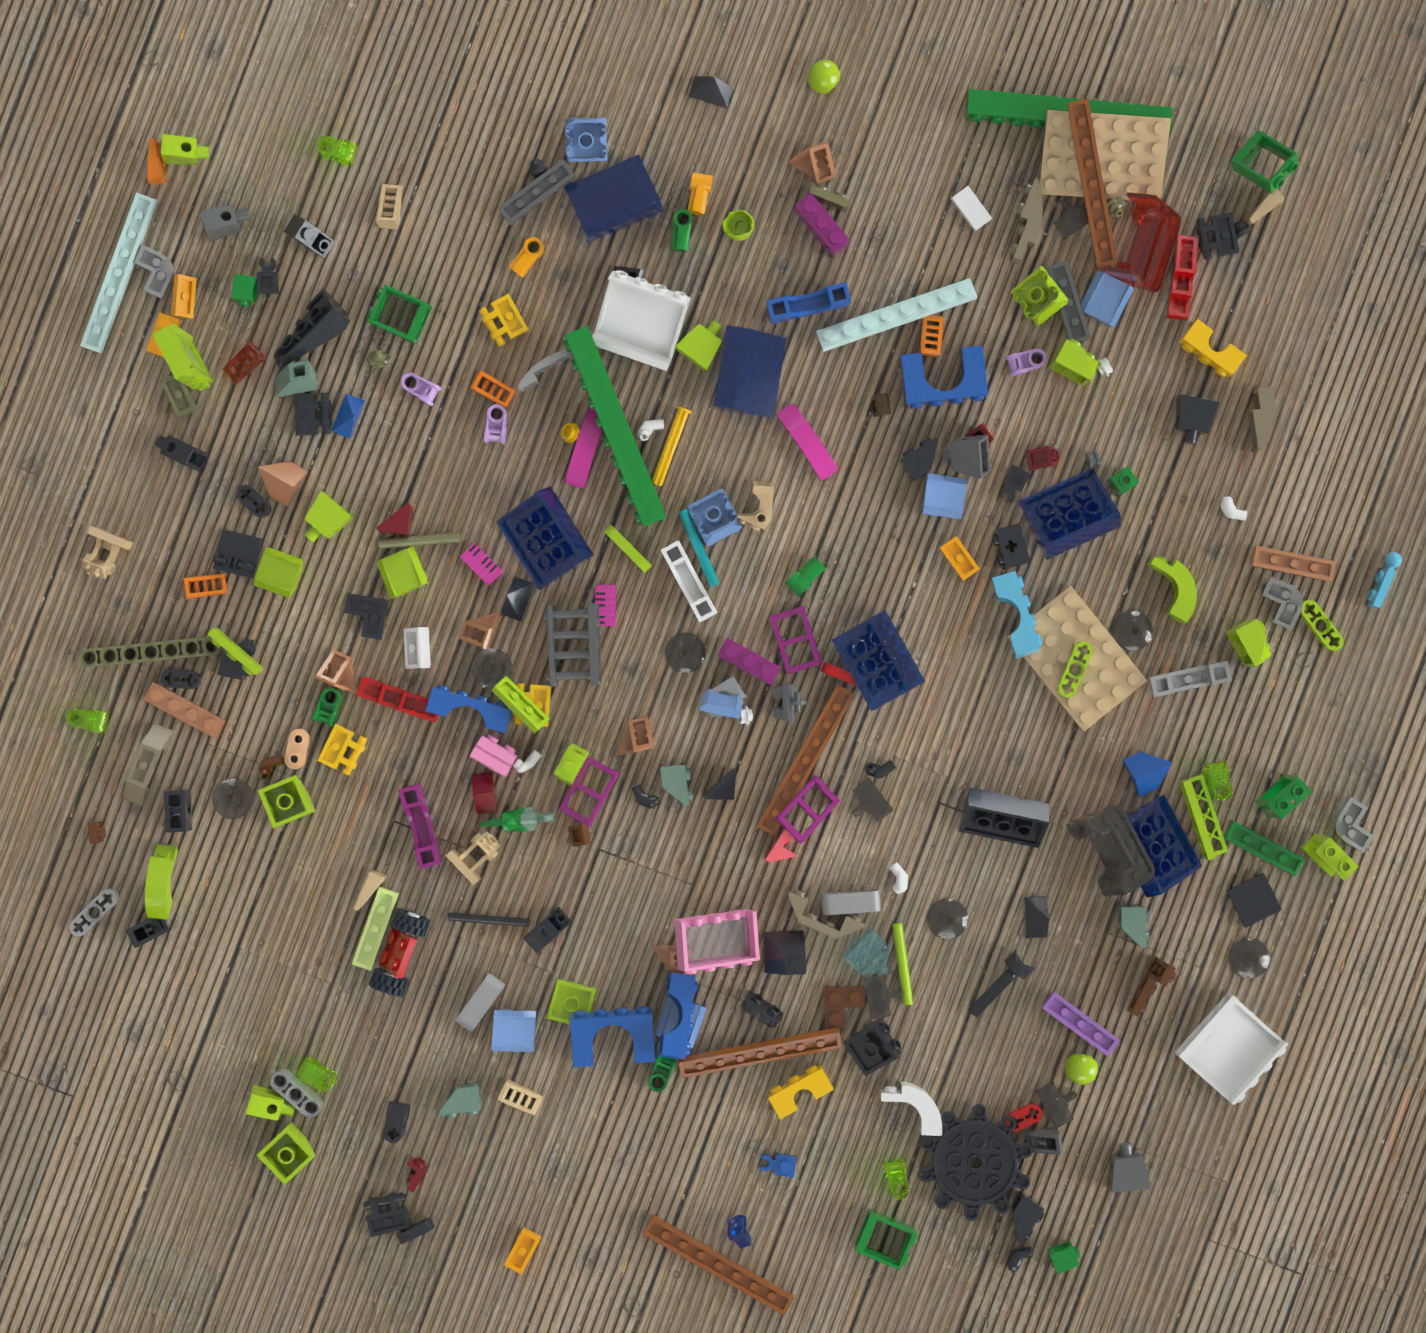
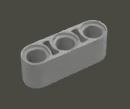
M880 890L822 893V915L881 911Z
M489 973L455 1022L472 1033L506 984Z
M279 1069L272 1075L270 1079L272 1088L304 1116L312 1118L322 1110L323 1100L287 1069ZM278 1075L284 1076L285 1084H280L277 1081ZM292 1090H300L301 1097H295ZM308 1102L315 1103L317 1106V1110H310L308 1108Z

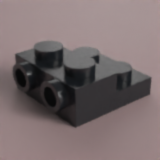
M879 1018L843 1041L844 1046L864 1076L898 1059L901 1054L902 1047L900 1042L896 1038L893 1039L891 1037L888 1024L885 1021L881 1022Z

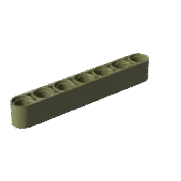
M202 637L90 648L80 653L79 661L85 667H103L220 655L224 648L222 646L220 648L217 647L213 652L209 648L212 638ZM193 642L197 645V651L194 654L189 651V646ZM171 645H175L177 649L176 654L173 656L169 653ZM151 647L156 649V655L153 658L148 653ZM134 649L136 652V656L134 659L131 660L128 656L129 650ZM110 651L115 653V659L112 662L108 659ZM90 653H93L95 656V660L92 664L88 661V655Z

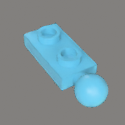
M1391 552L1386 555V568L1379 570L1375 577V587L1370 590L1367 596V600H1369L1367 603L1368 607L1373 609L1381 608L1396 573L1394 568L1399 567L1402 562L1400 554Z

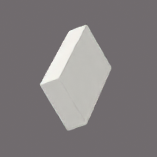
M969 186L951 198L974 232L992 220V217Z

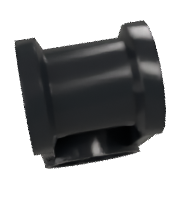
M389 1102L384 1137L389 1143H396L405 1135L410 1114V1104ZM394 1128H396V1132L399 1133L396 1137L394 1136V1133L391 1132V1130H393Z

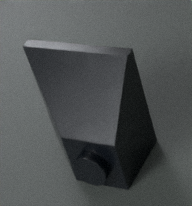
M804 930L763 932L765 973L780 975L806 974Z

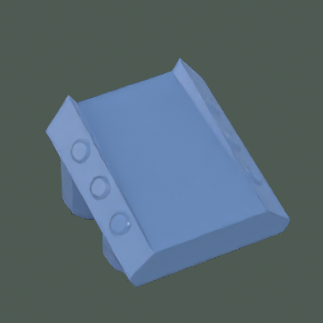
M606 118L565 119L567 162L607 161Z
M1097 271L1080 303L1083 314L1114 328L1134 288L1107 275L1105 272Z
M927 473L922 513L928 516L936 515L952 519H962L966 479Z
M719 489L687 506L706 545H714V543L727 536L739 532L742 528V524L723 489Z
M708 689L702 695L699 710L740 719L742 701L739 695L735 697L712 692L711 689Z
M667 997L655 1031V1035L658 1037L670 1033L678 1022V1008L669 997ZM695 1003L694 1014H691L690 1020L693 1023L692 1034L688 1037V1043L691 1044V1048L694 1046L707 1007Z
M506 1008L495 1010L492 1051L534 1052L537 1011H511Z

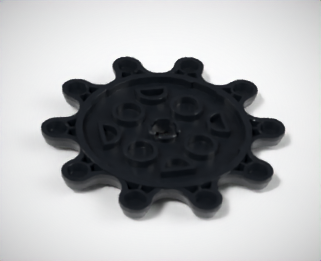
M983 1104L974 1105L971 1117L966 1121L959 1120L951 1111L944 1112L941 1116L942 1124L945 1128L943 1135L940 1137L925 1135L920 1142L921 1147L932 1154L933 1160L930 1165L924 1166L919 1170L918 1177L923 1182L935 1181L940 1185V1192L935 1198L936 1206L940 1209H945L952 1202L958 1201L963 1204L964 1216L969 1221H974L979 1217V1210L984 1204L993 1205L999 1213L1004 1214L1008 1212L1010 1203L1006 1197L1007 1191L1013 1187L1024 1190L1030 1186V1178L1019 1171L1018 1164L1022 1159L1030 1157L1033 1153V1148L1029 1143L1017 1144L1011 1140V1133L1016 1127V1120L1012 1116H1005L1000 1122L991 1123L987 1119V1109ZM1006 1119L1011 1122L1009 1127L1006 1126ZM977 1156L981 1159V1162L978 1166L973 1167L969 1161L972 1157Z

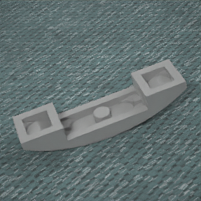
M566 350L556 352L535 364L518 385L521 393L539 384L536 375L570 357L574 359L571 351L568 353Z
M1228 661L1152 676L1149 677L1153 697H1158L1179 691L1232 681Z

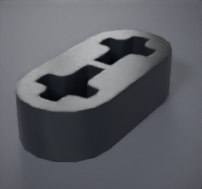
M242 485L238 488L236 494L238 500L255 516L265 518L270 515L272 510L270 503L257 490L249 485ZM244 490H251L249 494L253 498L252 501L248 498L243 499L244 494L242 492ZM256 502H258L261 505H266L264 507V509L266 510L264 513L257 512L259 508L255 505Z
M168 669L162 673L161 682L169 688L196 689L201 685L202 677L196 671ZM172 673V676L179 677V681H172V684H170V681L166 678ZM193 674L196 682H193L192 686H190V682L184 681V677L189 678Z
M427 1217L412 1224L410 1228L402 1229L396 1236L400 1244H404L435 1228L432 1218Z

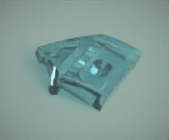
M872 928L842 956L862 975H866V973L888 974L887 953L889 949L885 941Z

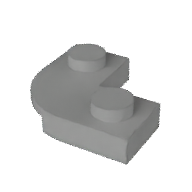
M142 244L133 263L151 271L143 290L164 300L174 279V267L165 255Z
M1271 576L1262 596L1281 603L1273 623L1292 630L1302 610V596L1293 585Z
M1348 796L1335 818V830L1341 840L1364 853L1374 838V835L1358 826L1368 807Z

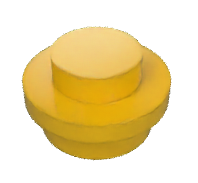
M575 423L565 424L561 431L562 438L567 443L575 442L580 433L579 426Z

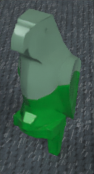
M532 807L520 808L504 812L500 818L480 822V827L502 826L504 832H528L535 830L536 825L541 822H553L554 813H539L534 811Z

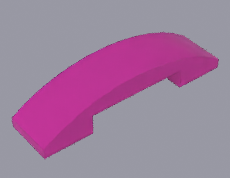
M793 403L776 413V416L790 433L821 481L838 470L811 426Z
M590 407L584 418L565 479V483L585 489L591 464L603 428L598 429L594 419L598 417L595 409L591 410Z

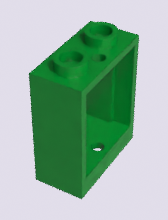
M1260 130L1256 131L1231 160L1233 171L1271 194L1284 184L1288 175L1294 173L1299 165L1297 152ZM1263 148L1286 161L1270 180L1248 167L1249 163Z
M384 285L383 289L380 288L376 295L377 303L375 307H371L368 313V322L374 327L416 345L432 310V306L395 288ZM390 295L419 307L408 334L379 322Z
M1284 774L1254 802L1268 817L1282 820L1312 791L1298 776Z
M869 1209L855 1241L854 1250L859 1254L901 1270L902 1266H906L910 1254H908L910 1247H914L916 1243V1231L914 1227ZM877 1220L906 1232L896 1258L866 1246Z

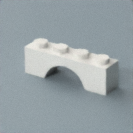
M679 540L661 549L699 623L716 615L717 611Z

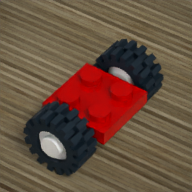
M396 909L391 922L392 931L387 937L385 950L380 956L379 964L385 969L374 968L368 984L371 988L395 997L404 996L409 982L404 977L417 942V939L411 935L425 937L431 923L430 919L409 910Z

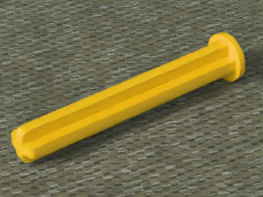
M676 406L678 411L652 479V483L656 486H662L687 416L692 413L682 407Z

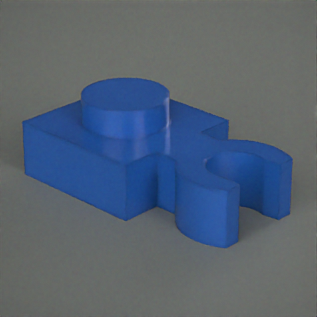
M776 1153V1158L773 1159L768 1154H762L761 1158L768 1160L769 1163L766 1166L760 1165V1170L769 1171L774 1169V1175L794 1178L797 1156Z

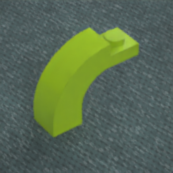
M1161 556L1151 557L1147 565L1165 575L1171 581L1174 589L1173 600L1165 614L1182 624L1187 623L1197 601L1196 585L1191 573L1178 560H1174L1168 565L1169 561Z
M157 844L154 856L150 857L145 884V909L148 918L166 920L169 918L173 904L171 877L178 854L177 846Z

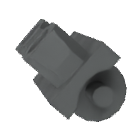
M783 684L781 687L773 688L774 699H783V707H774L773 709L774 718L783 719V721H795V713H801V705H807L806 700H801V692H795V684Z

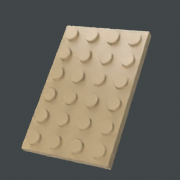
M1047 110L1039 178L1042 194L1083 197L1068 111ZM1091 113L1106 199L1121 196L1123 200L1161 202L1171 118Z
M1072 586L1067 587L1034 614L1036 626L1033 627L1035 633L1040 634L1043 645H1040V652L1023 656V658L1083 732L1147 681ZM1017 628L1007 636L1009 641L1010 635H1012L1017 630ZM1088 642L1093 648V653L1074 696L1069 698L1062 697L1057 692V685L1071 651L1076 643ZM1085 645L1078 647L1080 655L1078 658L1074 657L1073 660L1084 663V660L1080 659L1083 654L1088 652L1085 650ZM1072 664L1069 667V672L1074 676L1080 673L1079 665ZM1067 675L1065 679H1069L1068 684L1062 685L1065 694L1072 691V688L1069 687L1071 681L1076 682L1077 680L1069 678Z

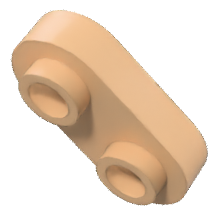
M295 729L289 735L285 763L291 769L303 767L307 760L311 737L304 729ZM297 735H300L302 737V741L300 743L296 742ZM293 755H296L298 757V761L296 763L292 762Z

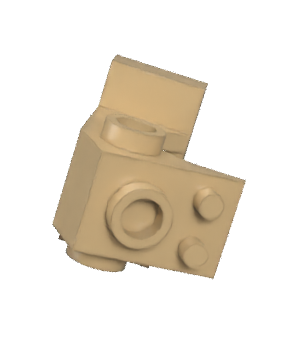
M753 481L752 491L760 500L759 508L749 514L738 513V518H740V523L745 524V522H748V526L757 531L760 528L765 530L772 518L774 485L773 482ZM763 514L765 517L760 519L758 515Z
M89 526L87 534L96 537V545L92 554L88 553L83 558L84 568L89 576L96 579L99 577L106 579L115 570L114 562L120 547L131 550L133 542L97 527ZM102 548L110 550L106 562L98 559Z
M487 831L483 835L478 833L470 841L472 845L461 856L454 848L445 855L472 885H475L481 879L475 870L486 859L490 862L499 854L496 850L500 845L496 838ZM477 845L486 853L478 862L470 854Z

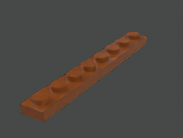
M1087 98L1067 103L1095 264L1096 268L1116 264L1117 257L1090 105Z
M838 684L836 685L756 825L757 827L775 836L780 827L775 817L782 812L802 789L854 698V693Z
M836 1027L686 1056V1059L678 1060L681 1077L686 1078L842 1048L839 1028Z
M654 1214L643 1230V1235L782 1315L786 1314L794 1300V1295Z

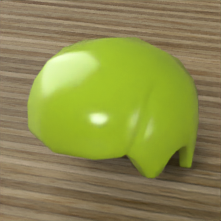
M827 59L816 62L808 73V83L811 89L817 93H829L840 79V71L837 65Z
M743 210L729 212L726 219L722 221L725 234L735 241L747 239L755 227L753 217Z
M1074 1053L1066 1060L1064 1066L1067 1077L1074 1083L1087 1085L1094 1081L1098 1073V1063L1088 1054Z

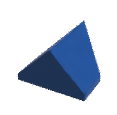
M1138 752L1122 760L1138 797L1158 789L1173 764L1144 752Z

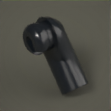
M891 760L882 766L871 762L865 766V772L871 777L883 778L896 767Z
M641 784L631 788L639 805L653 809L659 804L657 796L645 795Z
M1031 1246L1014 1249L1007 1259V1266L1011 1272H1016L1019 1269L1023 1258L1033 1257Z

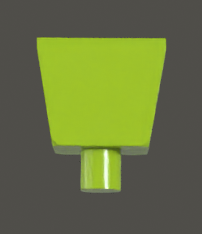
M162 134L161 156L164 164L197 165L198 158H210V147L198 146L196 138Z
M714 320L707 329L698 324L675 346L676 350L707 373L722 345V340L717 335L723 327Z
M321 491L305 516V520L312 526L304 535L312 542L320 534L330 539L351 522L354 517L329 495Z
M571 743L557 766L553 777L572 786L590 752Z
M253 1085L245 1114L278 1121L280 1114L292 1117L295 1107L288 1102H284L285 1098L277 1091Z

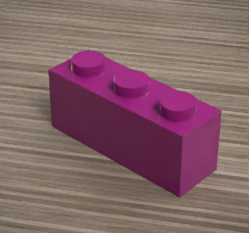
M812 193L795 205L794 212L832 258L848 246L850 239Z
M726 638L717 655L769 685H772L781 668Z

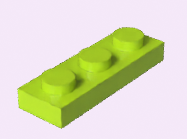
M212 628L208 633L212 638L210 641L218 648L222 646L227 650L226 655L235 662L238 660L242 663V669L248 674L259 675L264 670L259 663L218 628Z
M507 676L491 690L534 734L550 720Z

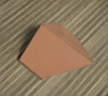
M828 141L808 147L787 161L817 184L836 178Z
M290 461L258 467L269 496L287 507L290 505L308 471Z
M502 611L469 621L465 620L459 639L484 649H489Z
M333 649L315 678L334 687L355 694L357 692L351 662L352 657Z
M648 716L628 721V727L616 756L655 748Z
M650 945L670 973L684 974V971L677 969L676 945ZM687 945L688 960H691V945Z

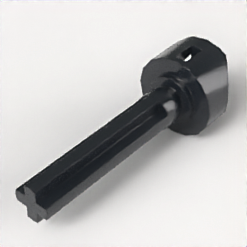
M1015 949L1004 960L1008 969L968 1009L976 1018L1001 994L1016 976L1025 980L1035 970L1034 966H1028L1019 959L1018 950Z

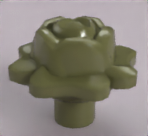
M1121 196L1117 198L1112 197L1107 202L1110 219L1113 217L1119 218L1126 211L1125 206L1127 202Z
M375 347L374 353H369L366 358L369 365L376 369L384 368L388 365V361L391 360V356H388L386 352H382L381 347Z

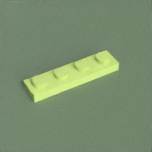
M379 887L352 965L372 971L399 896L398 892Z

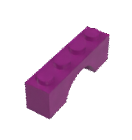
M422 784L399 789L398 792L403 810L411 826L419 869L442 863Z

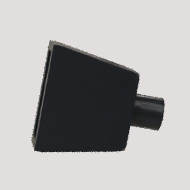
M1183 394L1177 397L1176 430L1185 432L1183 443L1196 445L1197 435H1205L1209 432L1220 402Z
M170 435L167 438L160 436L156 441V447L161 449L160 454L198 472L202 471L209 456L208 453Z

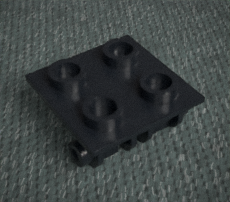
M222 529L217 554H214L212 558L214 563L213 569L253 578L262 539Z

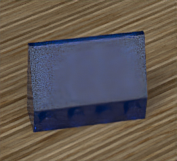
M639 154L564 186L588 243L663 211L661 201Z
M727 325L714 409L774 419L787 338L748 328Z
M1094 469L1082 472L1019 501L1032 533L1047 560L1121 527V514Z
M551 486L537 491L496 521L539 590L594 556Z
M886 609L832 639L834 646L871 712L926 682Z
M1165 795L1159 796L1109 825L1113 836L1147 898L1162 895L1202 867Z

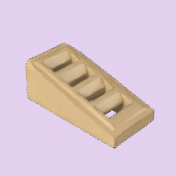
M382 184L376 218L379 228L396 230L399 228L402 186ZM386 193H394L396 196H386ZM385 201L395 202V204L385 203ZM384 210H394V212H384Z
M1278 189L1272 194L1267 193L1246 220L1247 226L1254 224L1284 201L1285 198Z
M371 870L368 873L353 907L354 910L358 911L365 905L387 877L386 875L375 870Z
M507 1079L497 1100L535 1116L544 1096ZM511 1088L513 1089V1092L509 1098L506 1095L509 1089ZM517 1091L521 1092L518 1100H513ZM526 1094L528 1095V1098L524 1105L521 1103L524 1095ZM532 1097H533V1098L536 1099V1101H535L533 1107L530 1108V1107H528V1106H529V1104H530V1102H531V1099H532Z

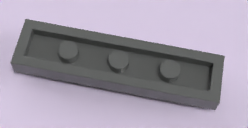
M562 159L500 205L498 210L511 226L573 180L575 174Z
M1067 260L1047 266L1050 277L1068 298L1067 305L1063 306L1060 312L1069 341L1073 339L1080 343L1091 339Z

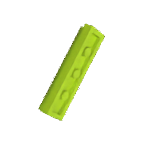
M1203 774L1179 781L1203 858L1212 860L1217 855L1228 852ZM1197 780L1201 784L1198 795L1195 793L1192 782ZM1199 799L1207 802L1208 807L1204 814L1201 813L1198 803ZM1206 818L1213 821L1214 827L1211 833L1207 831L1204 822ZM1212 837L1219 840L1222 849L1214 851L1211 843Z

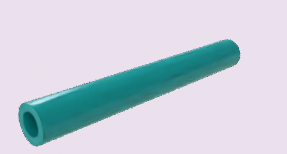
M685 509L678 514L711 588L718 585L719 581L689 511Z

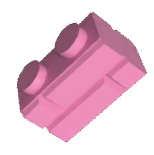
M491 734L487 736L482 735L470 757L506 777L519 756L515 754L517 750L507 744L505 747L498 744L499 739Z

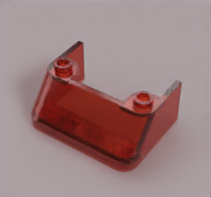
M1127 192V197L1135 203L1131 216L1138 225L1127 261L1118 262L1114 268L1104 267L1103 271L1109 276L1133 287L1149 292H1158L1162 286L1177 239L1181 218L1177 212L1157 195Z

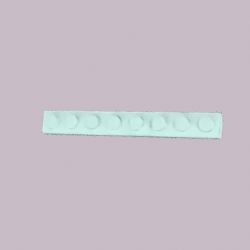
M136 192L80 346L102 354L135 264L133 262L141 248L158 201L156 199Z
M969 278L816 331L821 348L825 352L977 299V294Z

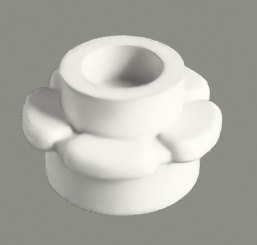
M1106 357L1101 360L1100 358L1098 359L1099 364L1097 368L1101 375L1106 374L1109 376L1114 371Z
M743 706L738 722L747 726L749 721H752L753 714L751 709Z

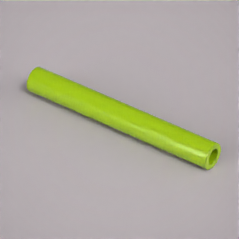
M894 923L892 927L903 1005H912L913 998L902 923Z

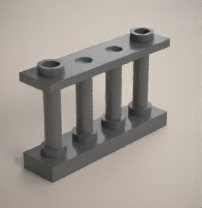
M587 603L588 608H585V610L555 611V605L550 604L544 610L545 621H548L549 670L546 672V679L550 683V687L558 686V680L587 679V681H590V685H602L599 603ZM585 618V620H588V628L575 631H556V619ZM586 638V640H589V648L586 651L557 652L556 639ZM587 659V661H590V669H587V671L557 672V660Z

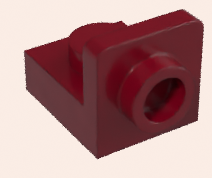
M1054 446L1026 450L1029 471L1058 466V450Z
M411 1157L407 1163L408 1166L414 1169L406 1180L409 1182L406 1189L411 1192L415 1191L428 1169L426 1162L418 1157Z

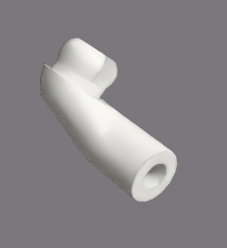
M663 419L645 421L638 429V438L641 441H647L654 430H663Z
M1226 496L1222 498L1220 507L1227 518L1246 520L1247 511L1236 509L1231 497Z
M534 749L524 762L521 759H517L513 767L517 769V772L523 773L533 768L542 755Z
M896 862L889 869L896 876L893 891L900 894L907 889L908 875Z

